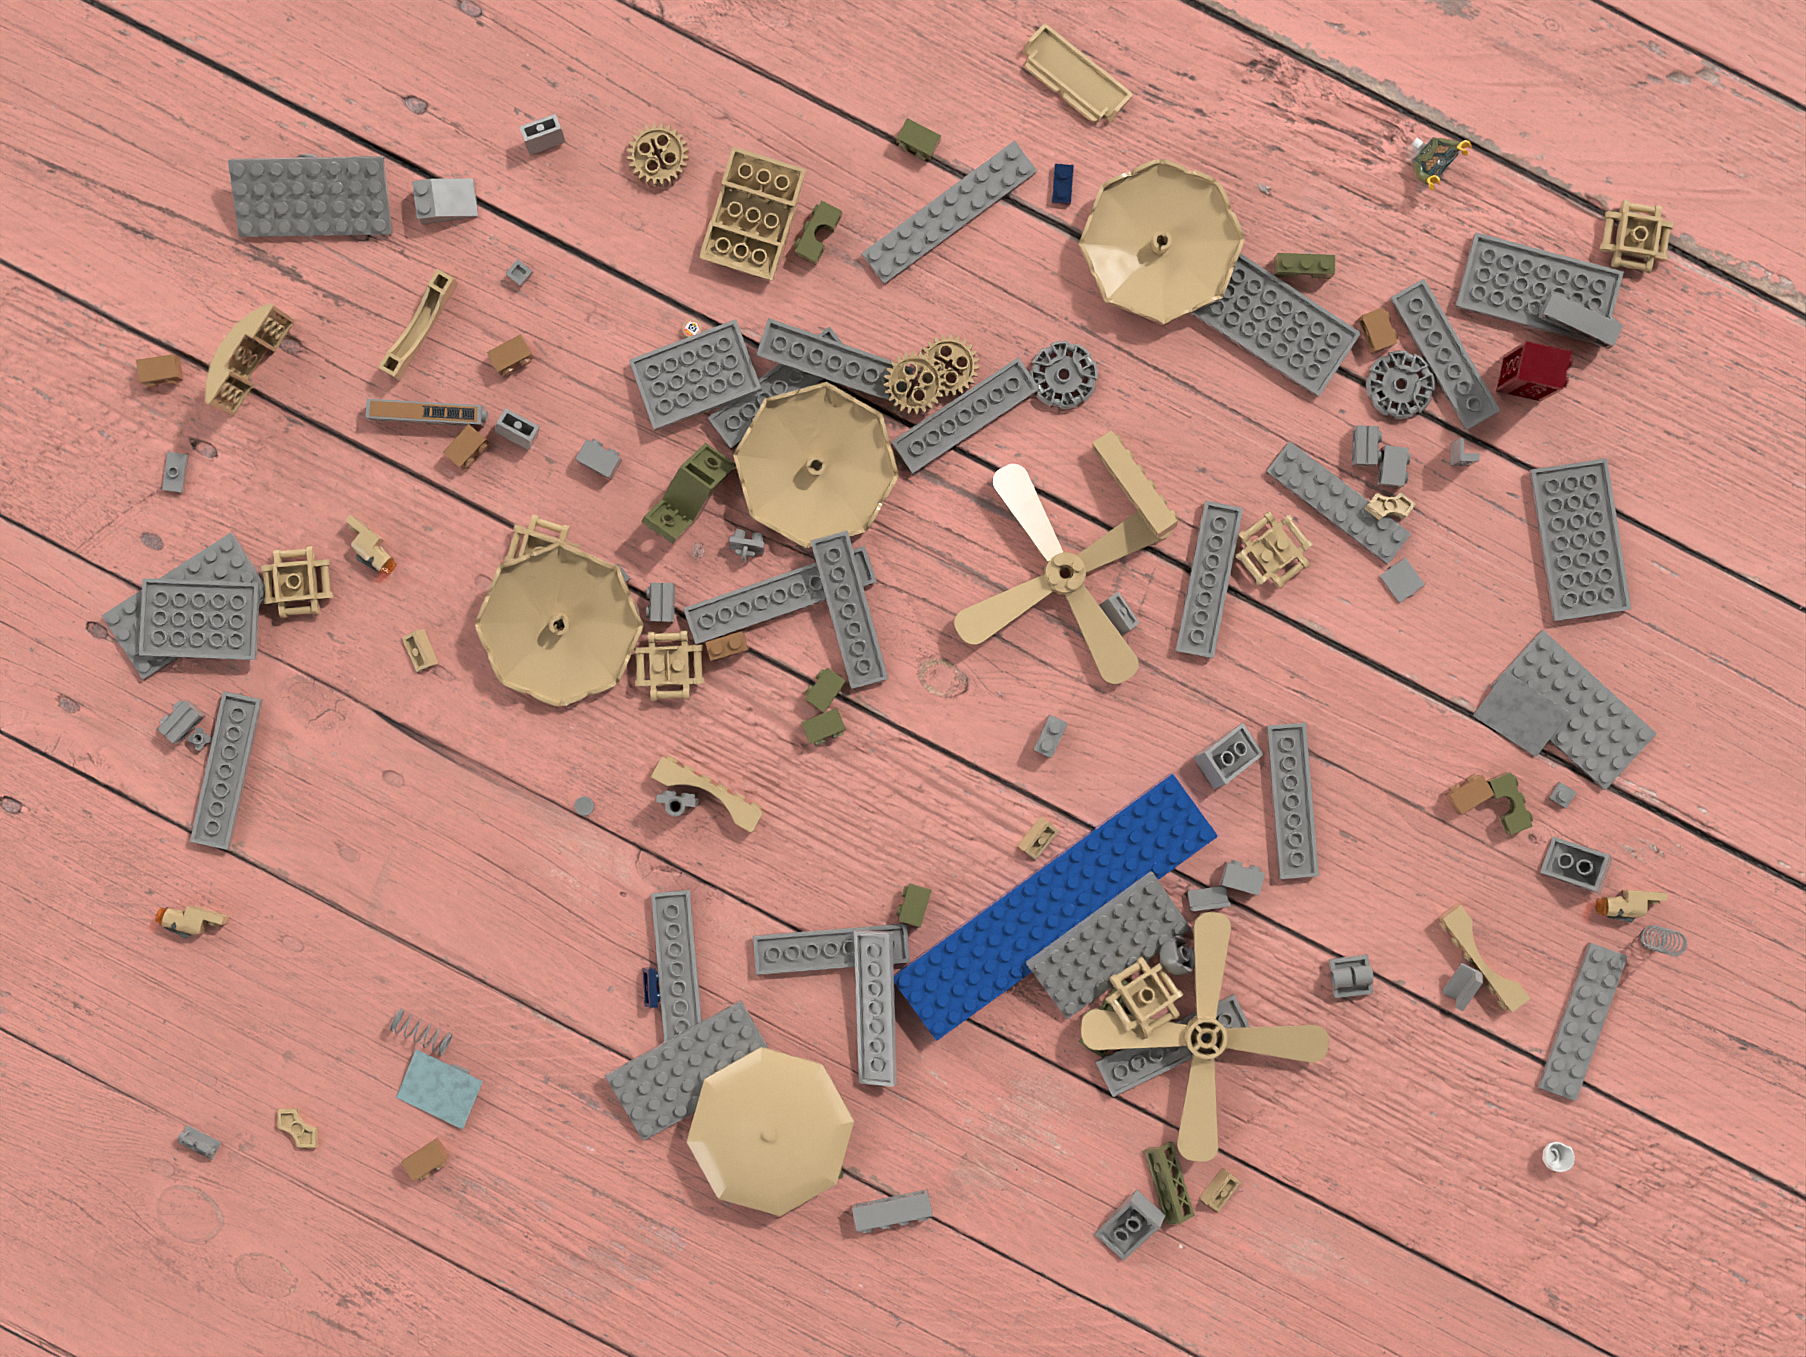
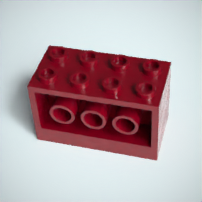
M1529 341L1521 343L1504 354L1496 392L1541 402L1564 390L1569 380L1567 372L1573 362L1571 357L1572 351Z

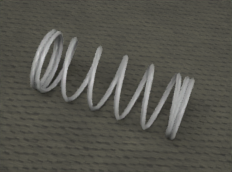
M1650 925L1641 933L1642 944L1650 950L1670 956H1679L1687 948L1686 937L1678 931ZM1647 929H1649L1646 934V945L1644 941V933ZM1652 929H1654L1650 935V946L1648 943V934ZM1658 930V932L1654 936V947L1652 944V935L1655 931ZM1659 932H1662V933L1659 935V938H1658V947H1657V945H1656V936H1657V934H1658ZM1672 933L1674 936V944L1669 950H1666L1670 947L1672 943ZM1663 934L1662 943L1660 944V938ZM1676 934L1679 939L1678 946L1676 949L1671 951L1676 944ZM1668 935H1670V943H1669V945L1665 948V946H1666V944H1667V942H1668ZM1681 936L1683 940V945L1678 952H1675L1680 946Z
M401 1008L395 1015L389 1030L392 1032L395 1030V1034H397L405 1027L404 1038L410 1037L415 1031L413 1042L417 1043L424 1036L423 1048L427 1047L434 1040L432 1052L438 1050V1055L441 1056L451 1041L452 1033L449 1032L434 1051V1045L441 1028L437 1030L430 1042L424 1046L431 1023L421 1037L415 1041L417 1030L422 1021L421 1018L412 1032L406 1037V1031L413 1014L410 1015L404 1026L396 1032L397 1026L404 1014V1009Z

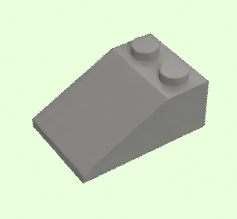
M473 178L412 181L417 220L422 225L479 217Z
M1241 723L1194 755L1193 759L1212 788L1215 789L1226 785L1264 754L1245 725Z
M1553 837L1540 873L1600 895L1613 858L1609 854Z
M1136 1189L1098 1229L1095 1235L1124 1261L1161 1227L1165 1215Z

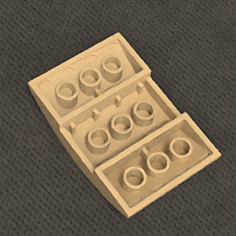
M732 147L721 183V191L699 258L773 281L793 223L806 169Z
M271 303L252 311L240 320L223 339L212 359L206 381V403L234 416L254 385L248 379L268 348L276 352L296 320Z

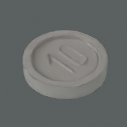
M580 797L575 802V810L582 816L589 815L594 810V802L589 797Z

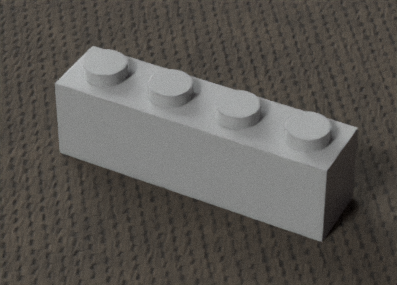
M1552 293L1547 297L1538 316L1539 318L1605 349L1614 346L1623 327L1622 324L1618 323L1617 319L1613 317L1607 318L1596 309L1585 308L1579 301H1570L1562 293Z
M928 1189L852 1205L856 1231H861V1233L873 1231L872 1228L877 1227L887 1229L896 1223L906 1225L911 1223V1220L916 1219L918 1221H926L930 1219L929 1217L933 1216Z

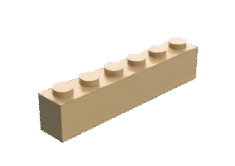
M1111 430L1094 441L1092 449L1154 535L1159 539L1177 527L1178 516L1174 510L1168 509L1164 496L1162 494L1158 495L1151 479L1147 480L1140 464L1136 465L1131 451L1123 447L1121 437L1118 434L1115 435Z

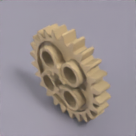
M653 123L652 129L645 125L646 131L643 132L639 129V137L633 135L635 142L629 141L630 146L633 147L627 149V152L631 154L627 159L632 162L629 166L631 169H634V175L640 174V181L646 178V184H649L651 180L654 186L657 185L658 181L664 186V181L666 180L669 184H672L671 178L673 177L678 180L677 173L683 175L684 173L681 168L688 167L684 162L689 160V156L684 155L689 153V149L684 148L687 142L681 141L683 139L682 134L676 136L678 133L677 129L671 132L670 125L666 129H664L662 123H660L659 128H656ZM652 139L655 141L658 151L665 164V170L662 169L660 162L656 156L654 148L651 144ZM661 139L668 140V143L666 145H659V141ZM645 146L650 147L648 153H642L641 149ZM669 156L675 157L673 163H667L666 159ZM651 164L658 165L656 170H649Z
M952 334L949 335L948 339H945V336L942 335L941 341L935 337L934 344L928 342L929 349L922 348L925 355L922 354V357L929 354L928 360L930 361L934 356H938L946 364L951 362L952 368L945 369V364L939 360H935L934 364H941L940 371L945 372L940 378L946 379L948 375H954L957 379L954 383L942 382L941 385L946 388L939 392H945V397L948 396L949 392L952 393L953 397H955L956 391L963 394L962 388L964 387L969 390L968 383H975L972 377H978L974 370H979L980 366L974 364L979 362V358H973L977 352L970 351L972 344L965 346L966 339L959 342V336L953 340ZM947 348L951 351V355L944 357L940 353L941 350ZM959 359H964L967 365L961 368L956 362ZM923 368L919 369V370H918V373L921 374L922 371H923ZM953 369H955V370H957V371H959V372H962L963 375L960 376V375H959L956 371H954ZM926 372L922 379L923 381L927 380L926 383H930L933 380V375Z
M914 351L911 352V356L904 352L903 359L897 356V363L891 361L894 367H887L890 375H884L886 379H889V382L884 383V386H889L885 393L892 394L889 401L895 399L894 406L901 404V411L908 407V413L911 412L912 408L915 409L916 414H918L919 408L926 412L925 406L928 405L932 409L931 402L933 401L938 404L939 401L936 397H943V394L939 391L946 388L941 385L946 379L940 378V376L945 372L938 371L941 364L934 365L936 358H933L931 361L928 360L929 354L922 357V351L919 352L918 356H915ZM913 364L916 367V372L911 375L907 374L905 366ZM922 366L923 371L918 379L920 385H915L910 397L907 398L906 395L912 385V382L909 380L916 377L919 368ZM926 372L933 375V380L930 383H925L922 379V375ZM900 381L907 384L908 388L904 392H900L897 389L896 385ZM916 390H922L925 393V397L922 400L914 398Z

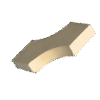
M1402 492L1395 497H1385L1376 493L1364 509L1378 520L1387 515H1395L1404 520L1416 504Z
M279 1108L277 1110L278 1129L290 1133L295 1139L297 1148L318 1147V1127L305 1123L299 1114V1108Z

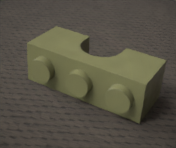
M822 200L819 205H815L812 211V220L806 222L803 228L805 233L802 239L798 238L794 246L796 256L814 265H817L825 250L824 244L815 239L817 231L829 229L834 232L842 217L841 210Z
M1277 253L1274 257L1273 275L1276 277H1293L1304 274L1311 275V278L1331 279L1335 274V255Z
M1505 772L1486 780L1495 794L1491 797L1492 799L1506 797L1510 802L1509 811L1499 816L1505 833L1513 835L1533 827L1531 823L1533 818L1531 813L1525 808L1524 803L1526 801L1523 794L1519 793L1516 776L1510 772Z

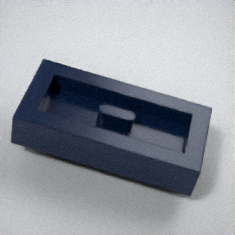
M1054 165L1052 203L1071 204L1074 165Z
M642 968L644 1006L656 1008L660 1001L656 984L659 981L658 972L655 968Z

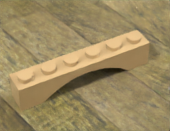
M439 269L436 270L427 285L425 294L414 317L400 338L387 351L378 368L397 380H401L457 287L458 282L453 277Z
M670 755L667 758L661 757L651 775L652 778L666 786L692 785L709 791L727 807L735 824L753 833L764 813L760 805L754 802L751 804L745 802L744 796L736 792L734 795L727 792L729 788L720 783L716 786L711 783V778L704 774L698 776L694 773L695 769L686 764L684 767L677 764L678 760Z
M1455 904L1438 917L1441 921L1439 923L1440 927L1444 932L1450 933L1453 937L1451 939L1452 943L1457 948L1460 947L1464 952L1462 955L1469 964L1472 963L1476 970L1482 972V979L1487 983V990L1492 995L1495 994L1498 997L1497 1003L1504 1011L1507 1009L1513 1013L1531 999L1520 983L1499 976L1483 961L1474 943L1473 921L1461 905Z

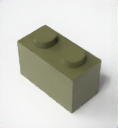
M908 118L897 136L899 148L916 153L915 155L922 160H931L941 141V135Z
M829 668L821 669L816 676L818 680L814 686L810 685L805 692V695H807L805 699L823 712L827 710L846 682V680Z
M838 708L801 722L809 743H814L815 746L826 742L825 738L831 735L833 739L843 735V730H846Z
M909 883L908 887L904 886L901 897L905 899L903 905L899 904L896 916H899V921L921 927L932 890L913 883Z

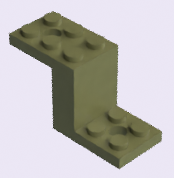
M705 443L679 467L662 500L643 517L641 522L673 544L699 519L716 487L735 469L736 464Z

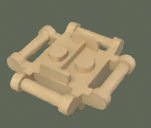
M1622 200L1620 213L1605 212L1606 224L1603 242L1600 244L1599 250L1602 252H1614L1611 267L1618 268L1620 266L1643 270V273H1651L1654 259L1661 262L1668 261L1669 236L1674 223L1661 218L1662 206L1655 205L1652 207L1630 203L1629 200ZM1629 211H1635V212H1641V213L1652 214V216L1643 215V214H1637V213H1631V212H1629ZM1614 220H1618L1616 243L1614 245L1610 244ZM1661 229H1663V230H1662V236H1661V242H1660L1659 252H1657V251H1658V245H1659V239H1660ZM1621 255L1635 258L1643 257L1646 260L1645 263L1621 259Z
M1268 511L1245 532L1242 531L1238 534V537L1246 547L1235 556L1256 579L1255 582L1258 586L1271 578L1274 584L1281 589L1285 586L1284 583L1302 569H1307L1311 566L1301 553L1311 547L1313 543L1305 538L1292 521L1293 518L1290 514L1277 523L1274 516ZM1269 523L1271 525V528L1255 541L1251 542L1249 540L1253 534ZM1285 524L1302 546L1297 548L1282 529ZM1248 553H1250L1265 573L1263 576L1248 558ZM1295 558L1298 560L1299 563L1281 577L1277 576L1276 573Z
M532 515L528 528L514 524V535L504 562L515 559L522 534L525 535L518 557L559 541L577 549L580 548V545L566 541L570 526L565 524L561 526L540 519L537 515ZM536 526L561 533L560 537L556 538L535 531Z
M308 546L306 549L274 550V564L260 566L264 579V605L278 603L280 618L309 613L319 615L320 606L318 599L333 598V592L330 590L328 568L330 560H315L313 546ZM307 556L306 561L282 563L283 558ZM315 567H321L322 593L317 591ZM272 571H273V577H274L275 597H273V591H272V580H271V572H272ZM311 600V606L286 608V602Z
M687 631L661 634L648 632L649 647L634 648L637 665L635 686H651V701L669 698L690 700V684H704L701 656L703 645L688 646ZM681 640L682 646L656 647L655 641ZM689 652H694L695 678H690ZM649 653L650 680H645L644 654ZM683 685V690L657 691V686Z
M1140 957L1130 967L1117 975L1114 974L1109 977L1110 982L1117 991L1107 997L1106 1001L1116 1011L1125 1025L1124 1029L1126 1032L1140 1025L1143 1033L1149 1037L1153 1034L1154 1030L1171 1019H1176L1180 1016L1173 1002L1183 996L1181 990L1178 991L1165 971L1162 962L1150 969L1146 961ZM1139 969L1144 972V974L1126 986L1122 985V980ZM1157 972L1163 980V982L1165 983V985L1167 986V988L1169 989V991L1171 992V996L1169 995L1164 985L1156 975ZM1118 997H1122V1001L1129 1012L1135 1017V1020L1132 1022L1118 1002ZM1165 1007L1168 1009L1166 1014L1148 1025L1146 1022L1148 1018Z

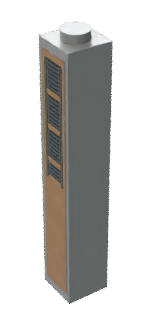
M367 399L366 418L370 421L458 426L470 424L475 427H484V422L488 420V412L482 405Z

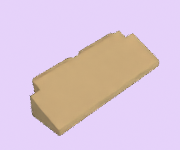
M1046 23L1027 41L1022 51L1028 56L1024 64L1026 70L1052 91L1062 94L1063 99L1091 122L1099 123L1102 118H1105L1111 123L1133 96V93Z

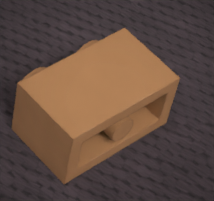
M1384 307L1358 318L1372 354L1398 343L1397 332L1395 329H1392L1390 315L1388 311H1385Z
M521 334L487 352L497 373L500 375L504 374V376L514 372V368L518 366L528 365L531 363V359L534 358Z
M175 354L136 360L139 383L146 385L148 388L158 387L160 383L173 385L177 384V381L183 380L181 359Z
M468 424L443 453L459 468L464 470L475 462L474 458L478 454L481 455L488 448L487 444L489 441L473 426Z
M743 631L705 642L712 662L749 651Z
M1474 773L1465 778L1466 782L1459 785L1458 783L1449 788L1450 792L1445 795L1457 814L1462 815L1495 795L1483 775H1476Z
M436 1138L405 1158L401 1163L413 1182L418 1178L422 1181L431 1175L429 1171L436 1168V1170L444 1167L447 1164L446 1160L450 1156L440 1140Z

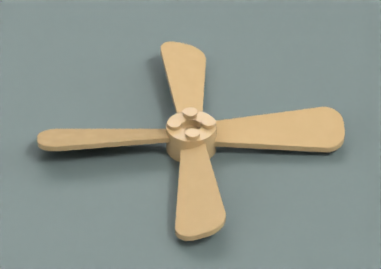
M1009 464L999 469L993 477L995 491L1045 558L1047 564L1043 575L961 610L954 620V626L960 638L967 644H980L1053 592L1066 596L1102 679L1110 684H1119L1131 678L1137 672L1138 658L1083 585L1087 572L1167 538L1172 530L1157 539L1137 511L1078 555L1063 552L1027 471L1017 464ZM1060 570H1067L1069 577L1063 579L1059 574Z
M1218 912L1202 913L1194 922L1196 1016L1190 1019L1186 1025L1168 1021L1147 1037L1140 1025L1126 1032L1124 1029L1125 1025L1117 1013L1113 1011L1091 1009L1084 1014L1081 1021L1082 1040L1089 1048L1094 1050L1187 1046L1193 1053L1177 1148L1184 1158L1198 1162L1210 1161L1218 1152L1214 1058L1219 1056L1225 1048L1313 1063L1323 1059L1329 1047V1035L1324 1028L1318 1025L1224 1028L1216 1020L1231 931L1229 919ZM1127 1014L1131 1022L1135 1020L1134 1016ZM1148 1018L1146 1022L1149 1025L1157 1019ZM1210 1033V1039L1202 1042V1034Z

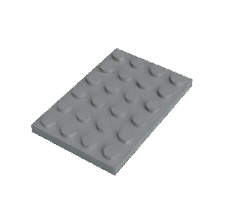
M736 319L629 360L654 431L762 391Z
M143 578L139 655L257 660L260 583Z

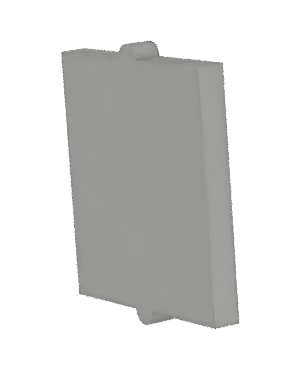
M1406 558L1395 565H1391L1390 569L1379 576L1398 603L1409 596H1413L1414 592L1425 585Z

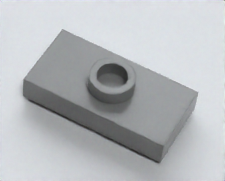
M167 452L162 490L183 493L189 455Z

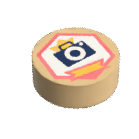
M689 319L683 324V333L687 338L702 332L701 324L695 319Z

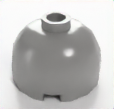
M1178 935L1166 941L1161 947L1160 963L1162 962L1164 968L1173 975H1185L1194 971V951L1192 947L1188 948L1185 944L1188 941Z

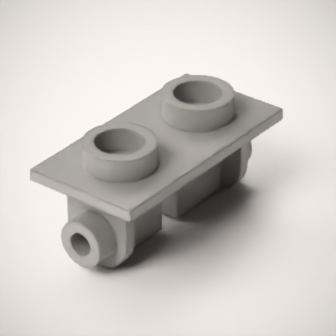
M189 1125L178 1136V1143L213 1160L221 1144L220 1141Z

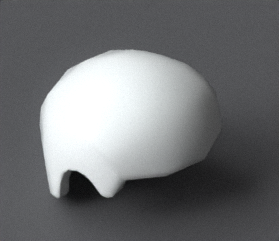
M1553 1142L1547 1144L1544 1148L1542 1160L1550 1170L1565 1172L1574 1165L1575 1155L1570 1146L1564 1145L1561 1142Z

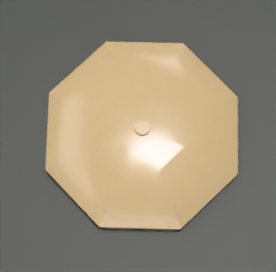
M1158 159L1145 163L1129 173L1118 175L1100 186L1078 245L1105 303L1165 325L1223 298L1245 238L1241 225L1235 213L1231 210L1226 192L1219 181L1204 173L1187 170L1184 166L1175 162Z
M828 382L765 398L733 454L750 516L805 548L812 547L810 540L848 530L849 537L866 532L876 518L899 476L883 415Z
M560 541L500 564L475 621L477 633L484 649L488 653L489 661L497 679L511 689L530 694L538 700L559 707L619 684L644 626L620 567Z
M760 1047L704 1079L687 1144L718 1199L782 1216L837 1184L854 1120L823 1064L791 1056L777 1050Z

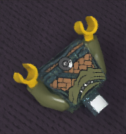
M1417 137L1410 145L1418 153L1412 160L1416 179L1429 185L1430 190H1434V183L1440 185L1439 176L1460 154L1459 151L1464 156L1468 155V151L1465 148H1472L1471 143L1467 140L1459 142L1433 137L1425 144Z

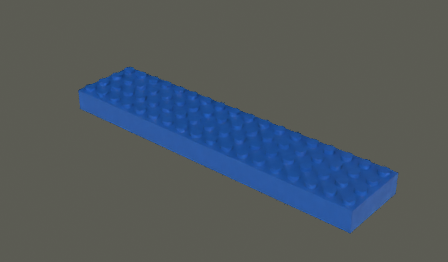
M1170 773L894 973V983L935 1040L938 1041L1030 974L1032 971L1026 964V961L1150 871L1159 880L1217 838L1218 835L1174 774Z

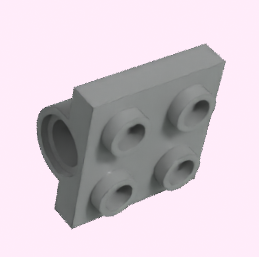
M665 790L661 794H657L656 802L666 803L665 809L667 813L671 816H679L684 814L688 807H697L699 798H695V794L682 793L681 796H677L675 791ZM675 801H678L681 804V809L679 811H676L673 808V803Z
M1367 954L1328 959L1334 998L1373 993V972L1369 965Z

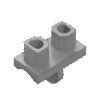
M736 529L733 537L730 536L729 549L736 550L735 555H741L743 562H746L747 557L754 558L755 554L763 555L764 542L762 533H753L752 540L745 539V531Z

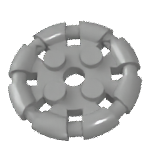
M1069 341L1050 343L1049 347L1042 348L1035 355L1032 361V370L1029 372L1036 382L1035 386L1038 385L1040 388L1036 391V396L1044 404L1050 407L1056 406L1059 409H1072L1078 407V404L1081 402L1085 403L1096 389L1095 382L1098 380L1097 364L1090 357V352L1077 343L1076 345L1071 344ZM1066 350L1074 352L1073 357L1065 356ZM1054 352L1057 357L1051 360L1049 355ZM1082 360H1084V362H1085L1086 365H1087V366H1085V367H1083V368H1082L1081 364L1079 363V362L1082 361ZM1040 366L1046 367L1045 373L1039 372ZM1067 370L1069 378L1062 380L1058 375L1059 371ZM1083 377L1088 378L1087 384L1081 383ZM1044 382H1046V384L1049 387L1045 390L1041 386V384ZM1077 390L1079 395L1073 398L1071 393ZM1055 393L1058 395L1063 394L1061 400L1054 398Z
M1402 350L1392 351L1385 357H1379L1369 369V378H1366V392L1373 401L1372 405L1385 416H1393L1394 419L1411 418L1415 413L1424 411L1431 402V394L1435 390L1433 372H1430L1427 362L1415 353L1412 355ZM1392 362L1395 367L1389 369L1387 364ZM1404 362H1410V366L1404 365ZM1421 370L1424 377L1419 379L1416 372ZM1377 375L1383 376L1381 381L1376 380ZM1399 379L1403 380L1406 384L1405 389H1398L1396 381ZM1420 388L1425 390L1424 394L1419 393ZM1381 391L1384 398L1380 399L1377 392ZM1412 400L1414 406L1409 407L1408 402ZM1392 402L1398 404L1396 409L1391 408Z

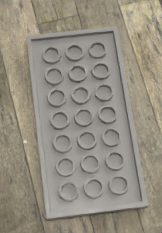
M384 156L228 159L239 237L378 235L393 233Z
M1476 232L1473 236L1455 307L1594 344L1538 316L1547 297L1552 293L1558 292L1564 294L1566 299L1570 301L1581 302L1585 308L1596 309L1601 312V315L1607 318L1612 317L1624 272Z
M1241 253L1234 266L1223 298L1191 312L1192 315L1316 397L1320 396L1361 334V332Z
M1607 458L1529 470L1553 621L1631 610Z
M232 532L159 578L260 583L259 606L264 604V580ZM142 590L104 613L102 617L141 678L146 680L180 657L139 655Z
M1541 630L1490 685L1493 689L1504 672L1507 671L1567 710L1569 714L1549 741L1603 790H1606L1657 734L1544 630Z
M1150 871L1026 961V964L1066 1019H1069L1113 987L1109 977L1114 974L1117 975L1130 967L1140 957L1147 962L1161 951V947L1166 941L1177 935L1183 936L1191 930V927L1156 876Z
M742 1000L610 1071L605 1074V1078L644 1141L695 1113L705 1078L760 1047H769Z

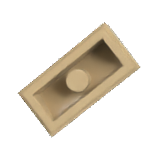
M424 629L413 631L402 637L417 673L438 664Z
M1040 817L1020 841L1018 847L1036 861L1058 834L1059 830L1046 819Z
M1221 1168L1201 1194L1200 1199L1210 1208L1219 1212L1241 1181L1224 1168Z

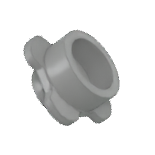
M198 727L187 739L188 742H192L195 745L196 750H202L203 746L211 741V736L204 732L203 728Z

